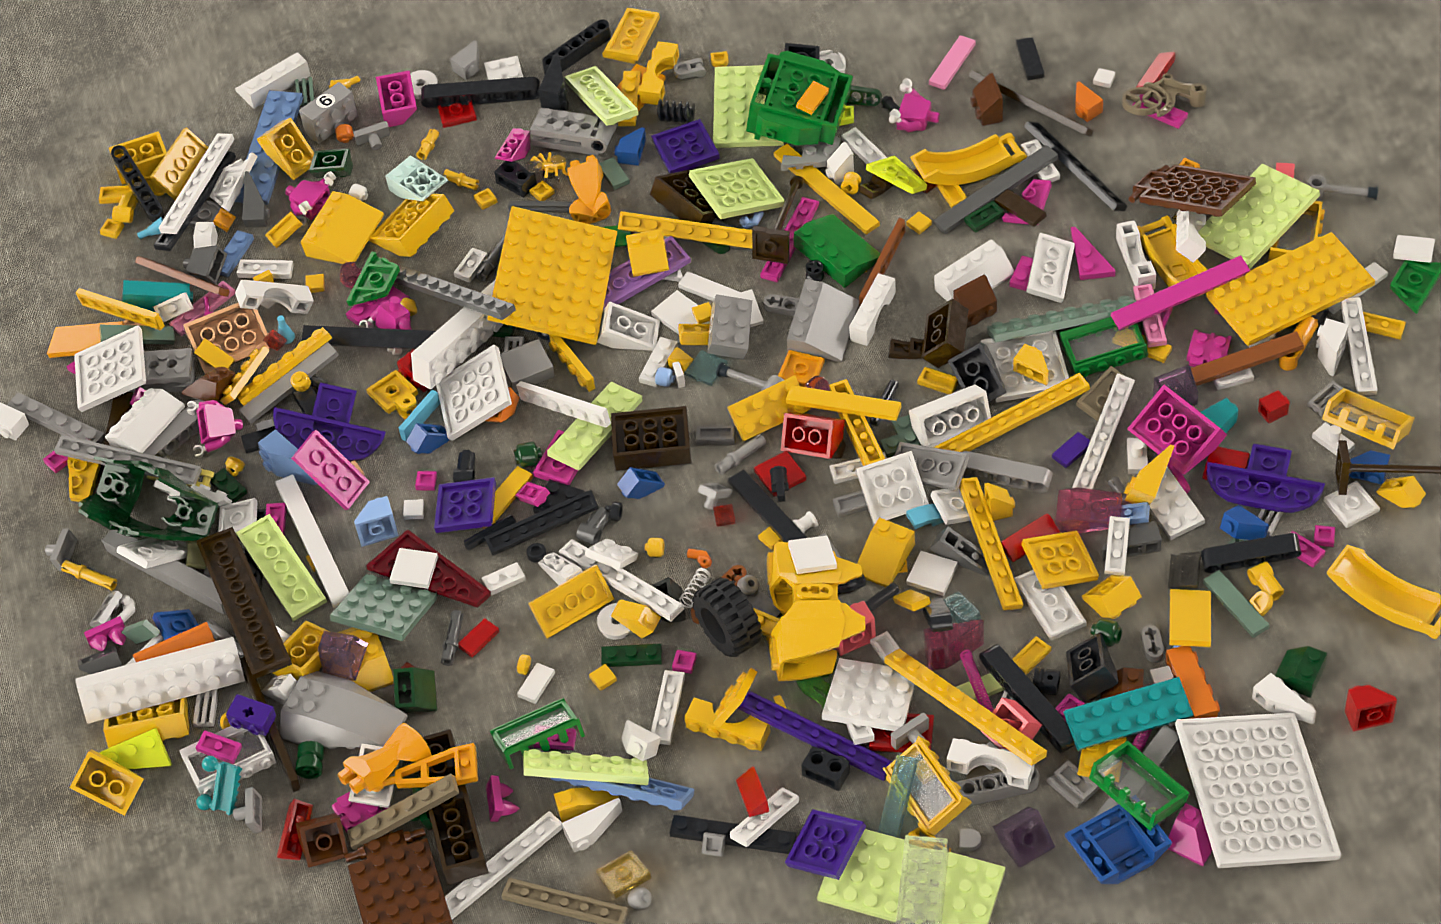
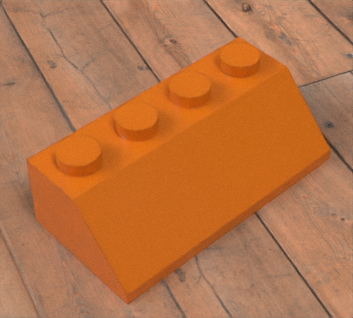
M205 622L133 654L135 662L215 642L208 623Z

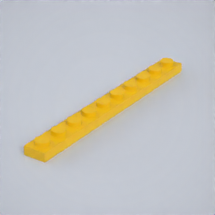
M1078 373L934 448L957 452L971 451L1090 390V385Z
M900 648L885 656V664L1031 766L1046 757V749Z

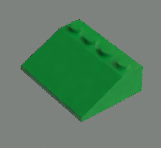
M834 214L807 222L794 232L793 246L811 261H820L824 267L823 271L843 288H846L873 267L881 254Z

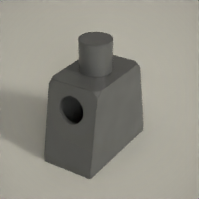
M217 245L195 248L191 257L184 259L183 266L190 275L217 284L227 253Z

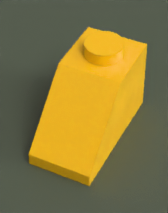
M1024 344L1013 359V371L1047 386L1049 371L1042 351L1036 347Z
M1414 476L1386 479L1376 491L1378 495L1401 508L1417 507L1426 495Z
M985 483V500L993 521L1012 517L1013 508H1015L1014 498L1009 496L1006 489Z
M619 600L611 614V617L641 639L653 633L661 619V616L646 605L625 600Z

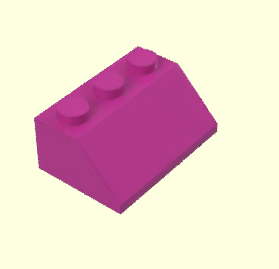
M410 70L376 77L383 119L387 121L389 127L403 125L417 110Z

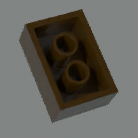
M951 299L927 314L922 359L936 368H940L948 364V360L964 352L969 309Z

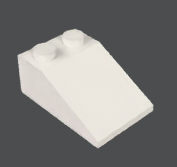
M609 302L602 312L597 343L616 349L653 351L657 343L660 320Z
M362 743L359 756L366 755L383 747ZM400 760L389 777L395 776V770L402 768L403 760ZM396 784L384 786L379 792H369L363 789L356 794L351 789L348 800L349 802L389 808Z

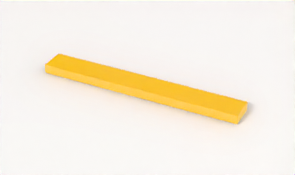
M788 144L773 152L774 157L781 163L783 155L802 157ZM813 165L804 166L803 169H796V167L788 168L796 176H800L804 183L864 234L867 235L880 226V221L817 168H814Z
M620 211L618 230L642 233L662 229L665 237L672 236L678 239L752 249V230Z
M962 478L959 489L1003 610L1022 609L1024 604L978 478Z

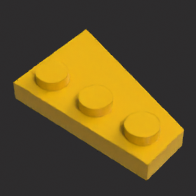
M68 457L69 496L71 501L80 502L92 495L101 464Z

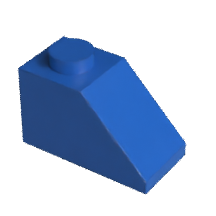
M641 127L620 138L619 144L615 146L614 151L619 164L639 166L646 143L645 128Z
M420 423L415 424L406 440L411 446V450L417 454H430L450 441L447 437L446 429L442 425Z
M631 467L617 484L622 490L621 493L626 498L641 499L665 486L657 472Z
M1240 505L1224 512L1220 529L1233 538L1243 540L1265 538L1269 528V524Z

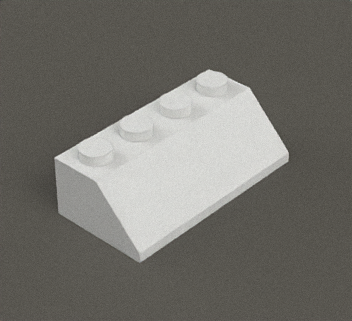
M297 52L236 87L235 90L255 109L265 103L269 90L284 92L295 85L296 79L302 81V78L306 79L311 76L308 63Z
M991 239L934 275L935 291L946 301L954 299L953 290L984 274L987 276L991 288L994 289L1011 278L1014 269L1004 250Z
M972 385L909 410L913 431L920 444L928 447H935L991 418L987 393L977 385Z
M150 388L121 417V420L110 429L105 438L110 446L143 453L183 410L185 405L163 389Z

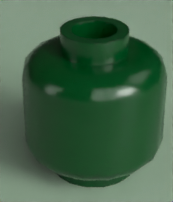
M533 441L518 444L516 449L513 450L516 465L519 464L522 468L536 466L539 463V458H542L540 446L536 447Z
M1101 618L1097 623H1093L1091 627V635L1094 636L1100 632L1106 646L1112 647L1120 642L1122 628H1120L1118 622Z

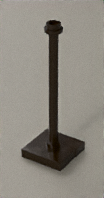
M794 176L790 180L791 188L774 229L760 226L753 227L752 259L788 264L790 231L781 229L797 190L803 186V179L800 176Z
M1338 440L1335 465L1338 494L1347 495L1348 479L1351 472L1441 474V466L1352 464L1350 462L1347 441Z

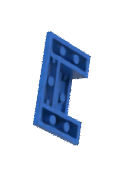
M1136 795L1131 797L1136 803L1140 801ZM1119 804L1065 833L1067 840L1101 884L1118 885L1152 866L1172 845V841L1158 824L1151 831L1148 830Z

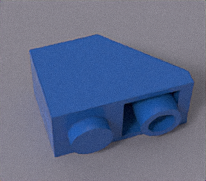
M1370 450L1350 459V462L1352 464L1389 465L1390 455ZM1351 472L1349 474L1351 478H1358L1378 484H1383L1386 473Z

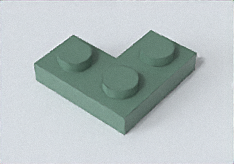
M909 415L897 418V421L892 420V427L896 435L880 440V445L887 458L895 456L900 442L921 445L912 429Z

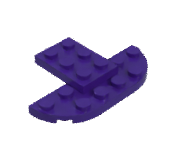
M325 383L319 384L312 415L274 407L273 411L275 429L297 449L301 447L314 430H317L349 462L353 460L359 461L372 455L380 447L386 434L385 431L349 424L357 391Z
M1253 443L1247 469L1211 462L1207 463V479L1214 492L1228 502L1284 513L1298 512L1315 504L1322 496L1325 488V483L1287 476L1292 450Z

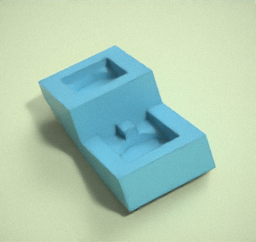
M927 504L906 511V516L915 530L930 523L934 527L944 522L935 504Z

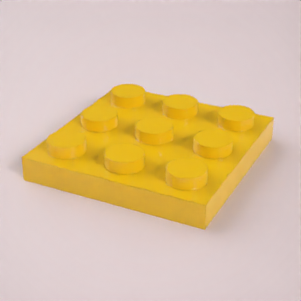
M1078 531L1023 539L1021 545L1042 589L1098 580L1099 574Z

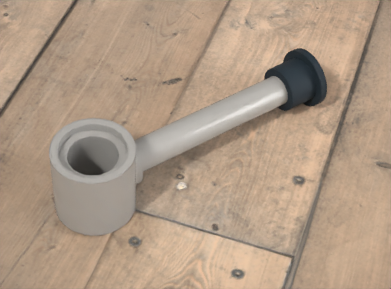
M1319 174L1311 175L1308 179L1307 185L1320 191V196L1317 200L1323 198L1325 192L1364 195L1367 198L1377 200L1378 186L1358 188L1327 185L1326 178Z
M723 362L718 365L716 370V376L718 377L723 376L727 378L729 376L763 388L762 390L783 381L781 377L772 375L769 380L763 381L734 371Z

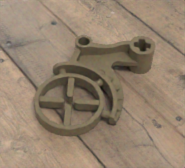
M1166 73L1163 74L1161 80L1155 83L1146 82L1143 87L1127 90L1123 94L1122 106L1126 111L1135 115L1146 116L1157 113L1159 118L1173 109L1176 96H1183L1189 99V104L1193 107L1204 106L1207 87L1203 84L1180 83L1173 79L1172 74ZM1137 94H1144L1142 101L1139 96H1136ZM1150 97H1153L1158 101V104L1149 101L1148 99ZM1126 99L1136 103L1131 106L1126 102ZM1162 101H1165L1166 104L1161 108ZM1143 102L1144 106L1149 108H1140L1141 103Z

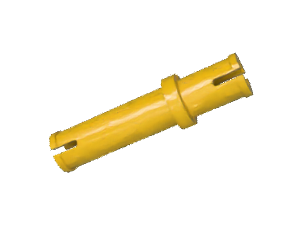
M65 560L61 566L64 567L61 568L63 572L72 574L79 580H87L111 591L117 586V579L88 569L83 564L78 565Z

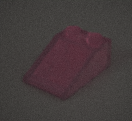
M1079 487L1059 490L1056 523L1062 533L1071 531L1083 533L1109 529L1110 516L1121 517L1123 495L1116 492Z

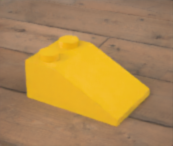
M291 117L279 122L257 138L265 153L292 180L297 179L310 169L314 152Z
M1173 445L1168 446L1140 470L1136 477L1132 476L1124 490V493L1127 494L1124 501L1132 504L1148 502L1150 505L1174 449Z
M879 517L868 536L857 562L862 567V574H864L865 579L884 587L890 585L915 546V531Z
M305 621L284 642L292 665L272 672V674L277 676L291 674L298 681L301 676L319 671L337 641L338 635Z
M91 749L88 751L70 788L125 816L144 778Z

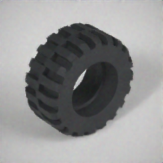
M717 578L695 592L692 599L693 609L700 626L703 628L706 636L709 637L711 643L719 651H722L725 656L737 657L759 643L762 637L761 624L753 610L752 604L749 603L748 598L741 592V589L727 578Z

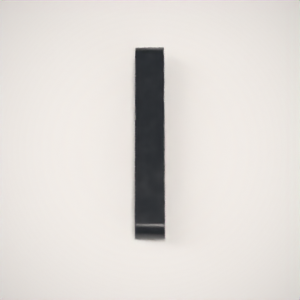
M518 77L428 84L421 88V104L426 108H435L437 106L447 107L453 103L469 105L471 100L472 104L535 100L539 98L538 89L540 81L537 77Z
M995 644L979 654L980 661L1009 696L1022 705L1042 724L1039 730L1059 753H1063L1075 746L1065 719L999 644Z

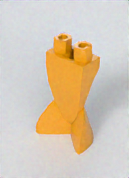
M594 155L587 156L586 162L581 164L579 160L571 161L567 171L571 184L579 197L569 207L572 219L586 224L606 219L611 213V206L607 195L604 192H600L603 171Z
M402 723L395 729L383 748L366 755L349 757L343 762L345 769L337 775L340 782L344 785L349 783L350 788L356 794L363 789L371 792L389 777L400 760L417 762L432 756L422 736L406 723Z

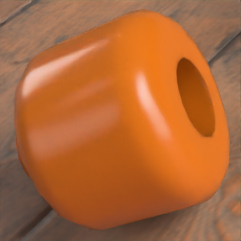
M341 124L336 127L335 133L339 142L348 143L353 139L352 126Z

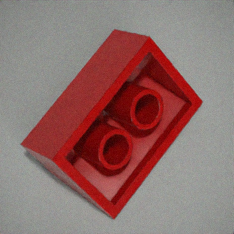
M798 412L784 413L781 451L787 450V452L831 459L843 440L845 420Z

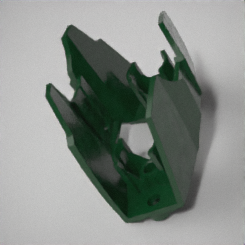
M94 456L95 460L105 463V467L97 492L79 502V513L107 527L109 530H117V533L128 537L141 538L145 536L162 540L194 541L209 535L211 526L215 522L218 503L189 487L170 471L155 467L153 464L143 461L113 460ZM145 471L158 476V481L180 492V496L169 495L168 497L176 501L178 508L170 517L162 516L161 519L168 524L166 529L151 526L130 516L140 495ZM202 516H207V521Z

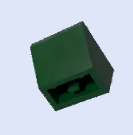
M415 667L393 669L394 697L397 709L404 713L437 711L435 671Z

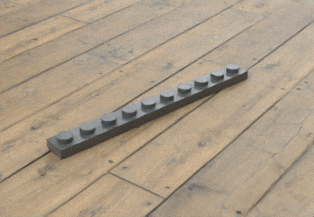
M404 266L399 267L400 272L394 282L500 320H504L516 311L512 303Z

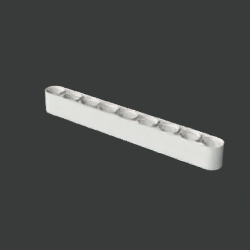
M292 474L275 481V484L283 502L287 506V511L302 543L312 559L316 573L333 609H336L349 594V591Z

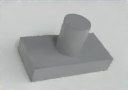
M387 121L353 131L357 146L370 142L373 150L382 147L379 138L390 135Z
M719 483L700 484L698 492L707 496L704 507L715 510L718 499L731 497L733 491Z
M69 528L62 529L56 544H49L45 547L46 555L51 556L50 561L58 571H62L61 568H64L61 566L65 560H70L78 541Z
M923 712L891 733V745L895 750L909 741L914 744L918 736L925 739L921 734L929 729V718Z
M253 787L245 789V806L234 809L233 816L236 821L245 819V825L254 834L262 832V796Z

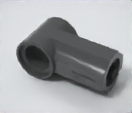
M599 507V509L591 514L586 523L580 524L576 537L590 544H597L601 538L603 528L610 520V513L605 508Z

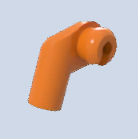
M688 549L687 558L697 559L703 568L711 566L712 559L706 551Z

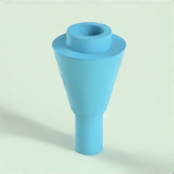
M160 217L147 229L138 232L139 239L149 235L161 234L159 226L164 219Z
M278 316L277 340L281 344H289L294 341L295 333L285 322L284 316Z

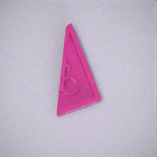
M1071 227L1072 242L1075 243L1074 252L1080 280L1115 277V269L1076 227Z

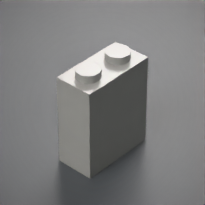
M539 339L500 354L507 385L514 392L518 391L516 385L520 381L535 385L555 377L553 365Z

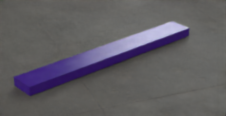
M749 690L743 702L737 708L816 748H823L835 756L846 758L850 765L882 781L887 776L883 768H886L893 762L859 744L854 745L853 741Z

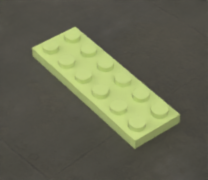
M596 66L564 76L566 84L606 126L614 125L617 122L629 120L639 115L636 106Z
M610 382L591 404L607 408L611 421V413L634 411L642 402V395ZM577 418L547 450V455L576 470H580L612 435V426L610 424L606 428Z
M270 514L236 532L238 539L292 621L327 603L326 597Z
M536 749L524 751L523 754L524 776L648 785L649 782L647 760L641 761L636 757L624 759L620 756L602 757L598 754L586 756L580 753L561 754L558 751L541 752Z

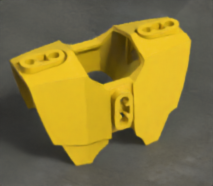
M777 542L774 546V551L767 553V577L770 594L774 606L783 615L771 632L772 671H776L778 681L802 680L832 674L837 657V650L834 649L839 647L842 640L865 631V616L858 614L846 603L838 600V584H845L850 580L862 577L861 565L839 558L833 551L837 562V569L797 574L788 542Z

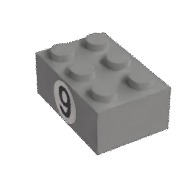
M340 82L299 110L305 134L317 144H320L334 134L338 125L348 124L358 116L352 91Z
M716 294L711 308L708 354L744 359L749 345L753 300Z

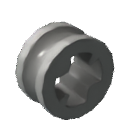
M296 216L303 225L295 232L303 233L308 229L307 220L304 216Z

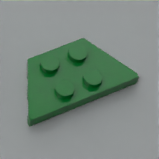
M371 251L346 300L348 306L388 296L400 272L399 266L389 262L384 257H378L376 252Z
M1405 260L1390 283V289L1414 313L1418 314L1441 276V262L1428 263Z

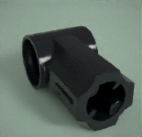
M463 450L459 453L457 469H454L453 483L475 480L474 466L476 455L474 452Z

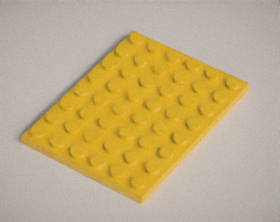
M511 206L492 297L514 304L516 311L504 320L489 315L487 320L596 345L617 231Z

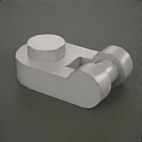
M696 58L677 63L674 66V75L678 79L695 76L702 78L706 75V70L703 67L702 59Z

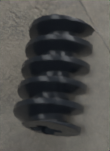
M659 99L657 116L661 122H664L665 119L667 122H671L673 119L674 123L678 121L683 124L685 122L689 123L695 117V104L693 103L692 107H690L687 101L685 106H683L682 101H680L678 106H676L675 100L669 105V100H666L665 104H663L662 99Z

